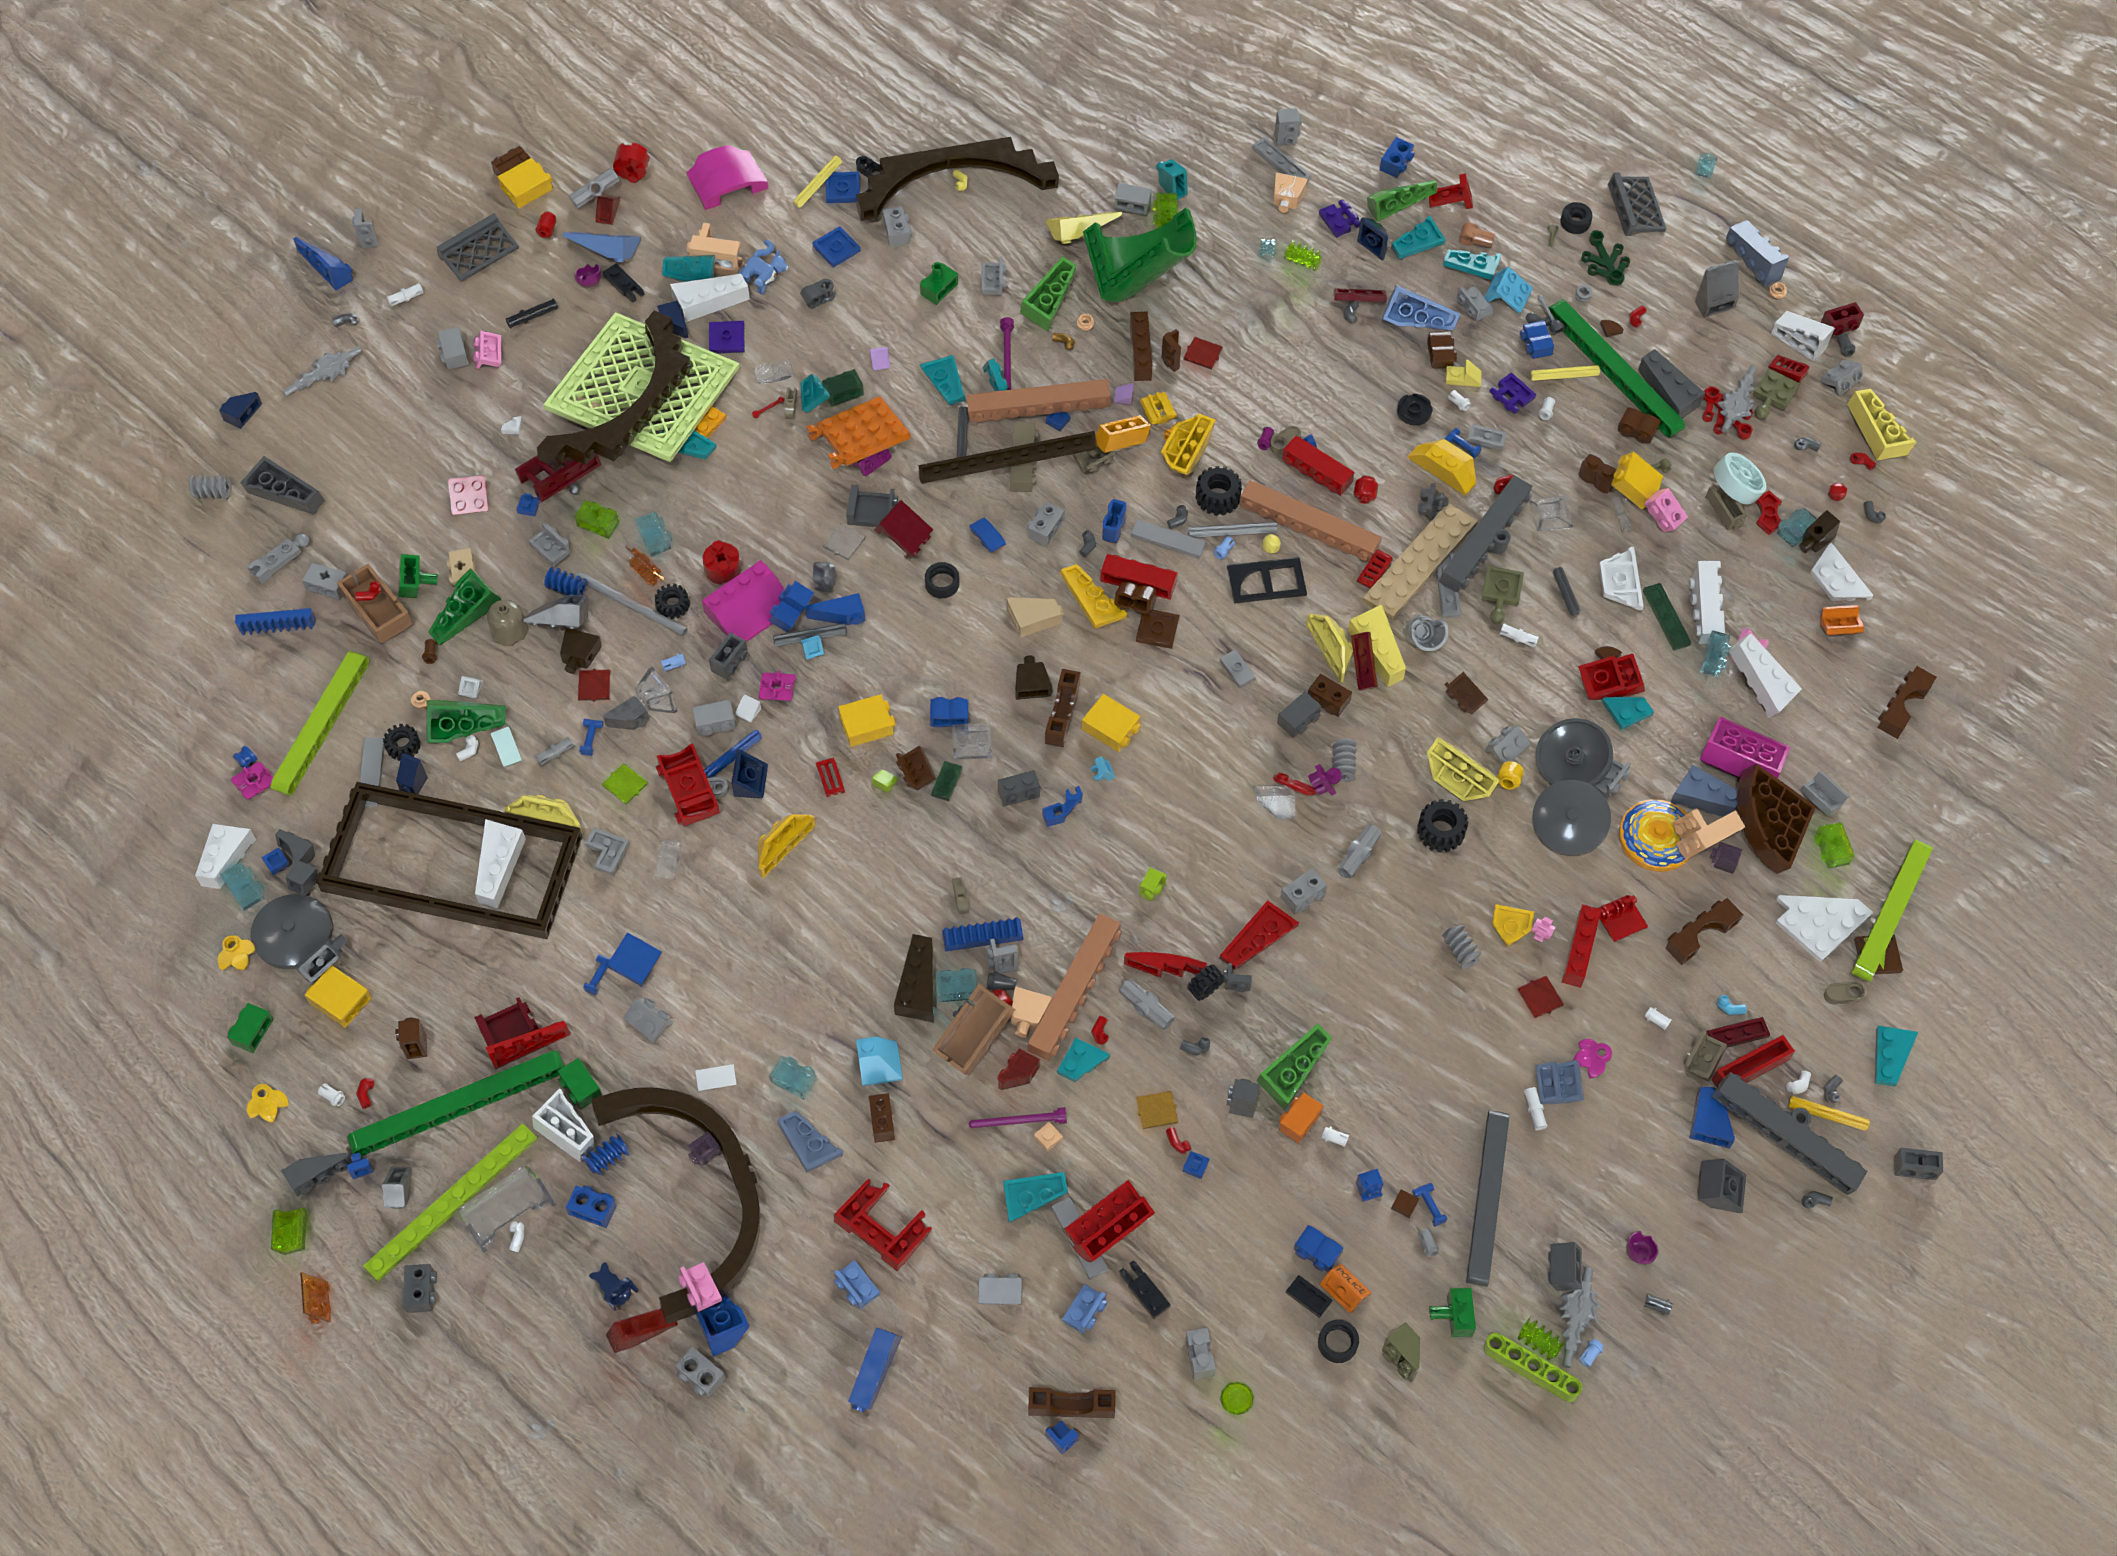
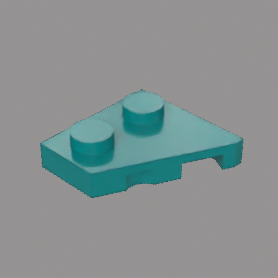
M994 358L988 360L982 369L984 373L988 372L990 376L989 382L994 391L1007 390L1008 385L1006 380L1001 377L999 363Z
M811 374L800 382L802 411L808 413L830 397L816 375Z
M1604 697L1602 699L1603 705L1621 730L1654 714L1653 709L1644 697Z
M1075 1037L1057 1070V1074L1076 1082L1085 1073L1094 1070L1101 1062L1109 1060L1110 1054Z

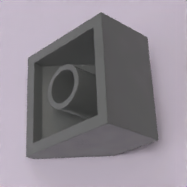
M1724 1158L1703 1161L1702 1170L1700 1171V1189L1698 1190L1699 1200L1710 1208L1743 1213L1746 1174Z

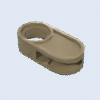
M787 387L785 419L795 418L797 388H794L792 391L790 387Z
M1289 426L1271 439V451L1275 454H1282L1283 449L1295 435L1301 438V430L1296 426ZM1281 442L1284 446L1276 447L1274 443Z
M962 877L952 878L958 913H969Z
M1858 982L1833 983L1826 988L1824 998L1828 1003L1834 1005L1857 1003L1863 998L1865 988ZM1849 989H1857L1860 995L1857 997L1851 995Z

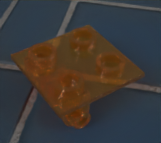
M627 545L625 546L635 556L630 558V566L640 574L648 585L654 586L659 577L663 580L665 579L660 574L662 571L655 564L649 562L650 559L644 553H641L635 547L631 549Z
M301 1272L303 1314L309 1315L308 1318L311 1324L320 1323V1319L331 1322L328 1281Z

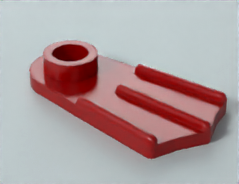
M1279 772L1273 777L1276 782L1304 795L1316 794L1315 787L1296 779L1292 780L1287 774Z

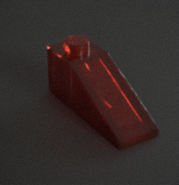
M660 1308L614 1322L606 1333V1337L614 1353L633 1348L677 1326L678 1323L676 1321L666 1324Z

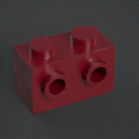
M1854 302L1825 311L1820 323L1834 327L1832 336H1838L1844 332L1858 329L1864 314L1858 304Z

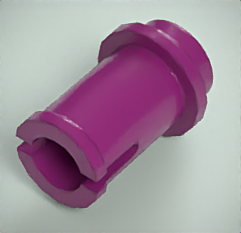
M1264 427L1261 437L1257 440L1258 447L1261 450H1267L1271 446L1270 441L1274 434V430L1271 427Z

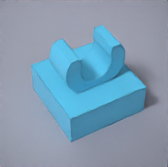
M819 635L801 640L806 659L824 654Z
M1102 756L1094 759L1096 765H1093L1090 769L1094 773L1099 771L1093 777L1095 780L1100 781L1105 778L1110 781L1115 778L1110 761Z

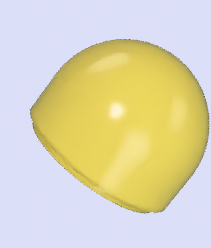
M1269 534L1263 539L1262 548L1265 552L1276 553L1280 549L1281 542L1278 536Z

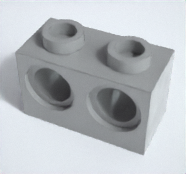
M691 1347L675 1365L677 1370L676 1376L685 1384L687 1382L691 1383L694 1386L692 1389L701 1397L705 1395L709 1399L726 1380L724 1372L694 1347ZM690 1364L697 1365L696 1369L690 1372L686 1371L687 1366ZM711 1377L713 1380L710 1384H702L704 1378Z

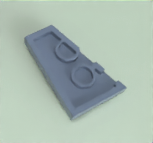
M794 1111L777 1119L778 1126L806 1173L843 1155L841 1149L836 1148L829 1142L830 1140L827 1137L818 1133L814 1126L798 1112Z

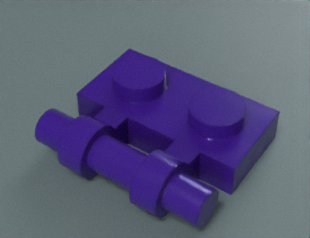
M1343 199L1338 202L1340 208L1332 204L1319 210L1320 217L1336 238L1351 232V225H1354L1356 228L1360 226L1358 215L1352 212L1349 203H1346ZM1344 214L1348 216L1347 219L1343 217Z
M1512 372L1499 381V390L1494 386L1489 390L1495 400L1502 402L1505 405L1504 408L1508 411L1511 410L1514 414L1519 411V408L1516 406L1517 403L1524 407L1536 397V393ZM1506 393L1511 397L1510 400L1504 396Z

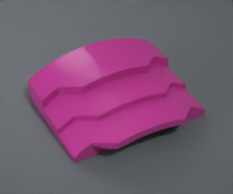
M731 145L714 148L698 155L694 166L686 172L705 210L721 205L720 196L747 186H749L752 194L768 189V182L750 152L739 150Z

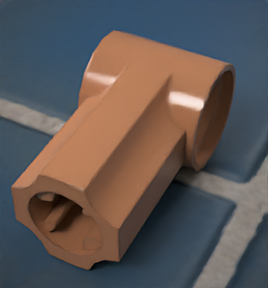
M1468 222L1462 227L1459 241L1466 246L1475 243L1491 248L1495 233L1478 229L1474 223Z

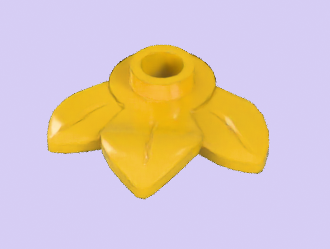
M236 935L227 936L222 943L223 950L218 955L219 968L225 970L232 965L238 970H245L249 963L248 955L255 951L254 944L250 940H241Z
M258 1084L252 1090V1099L248 1102L246 1108L247 1114L250 1118L260 1115L264 1120L273 1123L277 1116V1107L289 1106V1101L282 1091L272 1090L267 1084ZM261 1090L266 1091V1095L264 1097L258 1096V1093Z

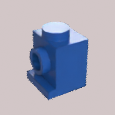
M1378 1169L1358 1174L1356 1186L1363 1202L1383 1195L1381 1190L1384 1183Z

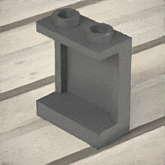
M851 485L846 514L847 525L876 527L893 506L898 503L895 489H891L890 494L861 492L858 485Z

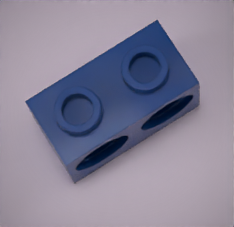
M1396 137L1381 158L1379 170L1398 178L1400 173H1404L1408 161L1411 162L1414 157V144Z
M576 1185L565 1208L568 1215L607 1229L617 1205L610 1194H599L588 1186L579 1187ZM588 1199L585 1204H578L579 1200ZM602 1205L607 1206L604 1211H597L598 1207Z

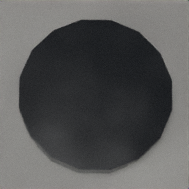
M1420 394L1405 395L1399 400L1397 405V415L1404 423L1409 425L1425 424L1430 419L1433 411L1430 400Z

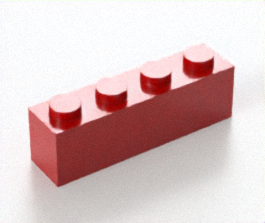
M1297 435L1283 449L1282 460L1286 464L1292 465L1302 474L1308 475L1315 482L1324 485L1333 493L1341 496L1353 482L1355 473L1353 470Z
M1107 554L1101 569L1100 581L1120 586L1121 582L1125 581L1135 583L1138 586H1150L1157 590V597L1171 600L1177 583L1178 572L1159 568L1152 564H1144L1133 559H1125L1118 555Z
M1582 904L1578 913L1561 983L1581 988L1586 976L1602 909Z
M1781 1035L1718 1069L1711 1080L1718 1087L1723 1077L1731 1072L1740 1076L1747 1084L1789 1061L1795 1050L1785 1036Z

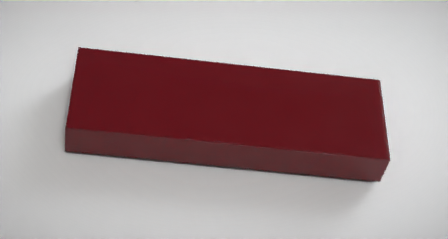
M1335 288L1333 292L1334 300L1387 301L1385 290Z
M1371 632L1351 635L1358 690L1363 691L1376 688L1378 684Z
M1763 1017L1706 1031L1708 1036L1727 1044V1048L1770 1036Z

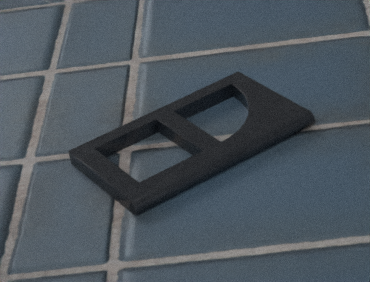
M1300 557L1231 564L1226 567L1234 604L1307 596ZM1293 567L1298 589L1273 592L1269 570ZM1261 571L1265 593L1241 595L1240 588L1243 581L1250 574Z

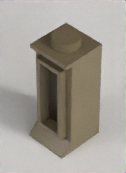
M1713 486L1710 487L1705 498L1709 499L1726 525L1727 531L1742 527L1747 513L1741 504L1725 493L1721 487L1717 491Z

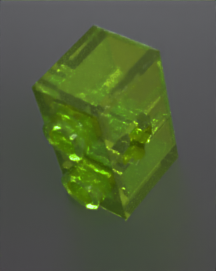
M588 500L583 502L575 514L578 527L607 539L611 537L620 523L618 513L615 510L607 509L596 502Z
M1842 822L1820 826L1814 838L1815 843L1820 847L1821 858L1826 863L1827 868L1850 865L1855 854Z

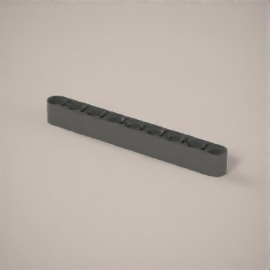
M1489 1110L1487 1115L1466 1283L1484 1287H1488L1510 1118L1509 1113Z

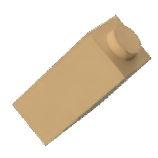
M1007 598V610L1020 638L1062 624L1064 612L1061 605H1057L1055 599Z

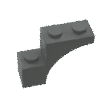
M279 829L275 834L277 845L284 849L293 859L291 870L286 876L288 889L306 896L315 885L318 875L315 866L310 864V861L315 856L313 843L307 839H301L291 832Z

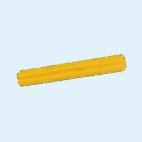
M1791 1096L1788 1102L1789 1108H1804L1812 1115L1867 1131L1869 1128L1870 1120L1795 1096Z

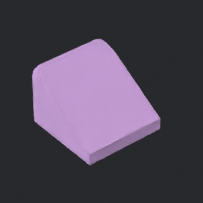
M887 347L870 350L873 370L890 368Z
M1130 383L1116 387L1114 403L1131 405L1134 384Z

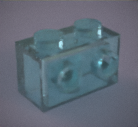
M656 511L635 519L637 530L650 556L671 549L670 541H672V537L669 531H665L664 520L662 517H658Z
M1714 630L1711 631L1702 660L1701 673L1718 677L1720 671L1725 670L1727 664L1725 655L1728 656L1731 645L1728 644L1730 635Z
M242 862L220 874L243 911L265 899L261 893L264 891L259 881L254 882L252 877L255 875L250 867L245 868Z
M963 968L960 971L942 970L936 972L938 1003L969 1000L968 998L977 987L976 970Z

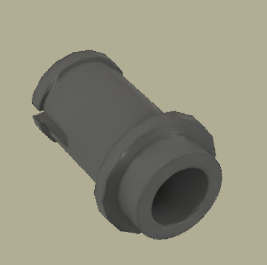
M1843 333L1839 335L1837 341L1842 348V354L1846 356L1853 355L1856 347L1851 343L1848 334Z
M1648 1294L1644 1307L1661 1312L1664 1316L1665 1314H1670L1673 1303L1669 1302V1299L1665 1301Z

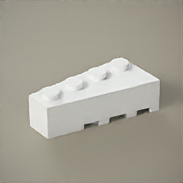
M742 274L670 284L674 301H678L685 322L750 299L748 285Z
M1698 561L1692 578H1689L1688 587L1692 590L1690 602L1691 605H1694L1695 636H1698L1699 644H1721L1725 635L1724 611H1720L1722 609L1723 594H1719L1722 578L1717 574L1719 568H1721L1720 561Z
M1752 634L1740 639L1729 650L1739 670L1744 672L1749 687H1752L1758 696L1756 699L1759 704L1762 703L1764 706L1765 714L1768 718L1779 713L1802 690Z

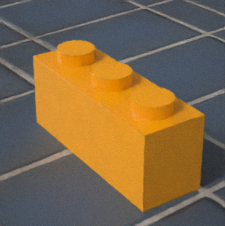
M1141 415L1101 424L1096 434L1097 446L1106 453L1145 443L1151 425Z

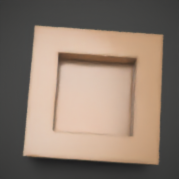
M1050 1122L1034 1134V1138L1047 1152L1063 1139V1136Z

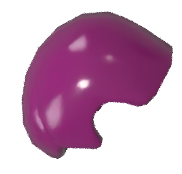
M586 264L584 268L575 270L574 279L581 286L593 287L601 279V267L598 264H595V267Z
M1641 1231L1632 1233L1626 1244L1627 1255L1638 1264H1651L1659 1253L1658 1245L1652 1239V1236H1645Z

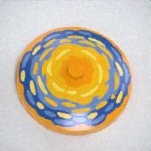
M1646 800L1635 804L1625 813L1619 826V841L1623 851L1634 863L1651 871L1665 872L1683 866L1690 858L1685 860L1684 856L1680 853L1676 843L1681 838L1675 832L1672 823L1687 813L1677 805L1663 800Z

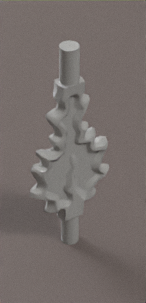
M357 346L349 352L345 351L342 354L339 351L334 355L325 353L324 357L316 359V362L311 364L314 367L311 369V372L302 373L301 379L295 380L293 385L283 390L284 395L287 397L297 390L301 391L305 386L309 388L314 381H319L321 378L322 381L330 378L332 382L338 375H345V367L350 366L351 358L360 354L362 350Z
M1751 365L1747 374L1744 375L1742 380L1738 381L1739 388L1735 389V392L1732 390L1731 395L1724 393V402H1718L1720 408L1723 409L1720 413L1725 416V423L1721 429L1724 433H1728L1735 420L1742 421V417L1751 416L1749 411L1754 407L1751 404L1754 400L1747 398L1750 397L1749 393L1755 389L1751 386L1754 383L1753 376L1757 370L1755 365Z
M1585 1267L1582 1289L1572 1290V1292L1561 1295L1564 1303L1560 1306L1559 1310L1564 1311L1560 1318H1569L1566 1322L1568 1327L1562 1333V1336L1567 1338L1564 1343V1351L1566 1352L1562 1365L1565 1368H1571L1573 1356L1577 1352L1578 1345L1582 1344L1580 1334L1581 1331H1585L1584 1326L1589 1328L1590 1320L1597 1323L1596 1309L1602 1308L1601 1304L1595 1299L1598 1294L1591 1290L1592 1285L1590 1282L1593 1269L1590 1267Z

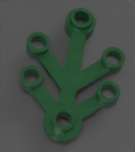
M1599 230L1592 231L1589 241L1591 245L1596 246L1601 258L1589 251H1584L1581 255V261L1584 263L1594 262L1606 267L1607 270L1598 268L1596 264H1590L1587 273L1591 276L1597 274L1603 276L1612 285H1621L1625 279L1623 271L1629 267L1630 258L1627 256L1621 257L1617 269H1615L1613 264L1618 255L1623 253L1624 246L1619 243L1615 244L1613 252L1609 257L1602 243L1604 234Z

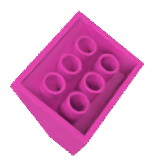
M760 560L702 600L704 613L726 636L731 632L748 642L773 624L768 621L771 617L769 612L774 604L778 605L780 602L778 597L784 588L774 573Z
M1719 717L1700 760L1704 761L1707 765L1715 766L1722 769L1725 773L1741 777L1744 769L1758 764L1778 778L1791 747L1723 717Z

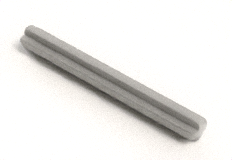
M1277 522L1189 527L1188 536L1211 537L1276 533L1278 525Z

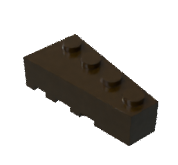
M913 934L894 1002V1013L898 1016L934 1023L932 938Z

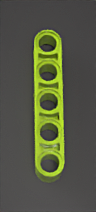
M1492 1333L1487 1337L1483 1347L1487 1356L1567 1402L1575 1401L1582 1392V1383L1562 1369L1499 1333ZM1490 1342H1496L1499 1345V1349L1492 1348ZM1509 1353H1515L1518 1356V1360L1511 1359ZM1528 1364H1534L1537 1367V1371L1530 1370ZM1547 1375H1553L1557 1382H1550ZM1566 1386H1572L1576 1393H1569Z

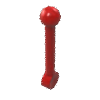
M780 396L777 401L771 403L759 411H753V418H758L760 416L759 414L765 412L766 410L777 405L778 403H783L785 401V398L783 396Z

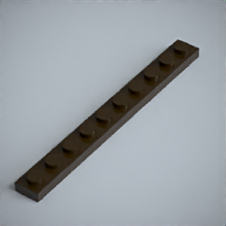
M1095 431L918 465L919 479L921 484L1097 450Z

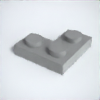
M593 828L585 843L586 847L601 852L594 866L595 870L612 876L630 844L629 840L597 828Z

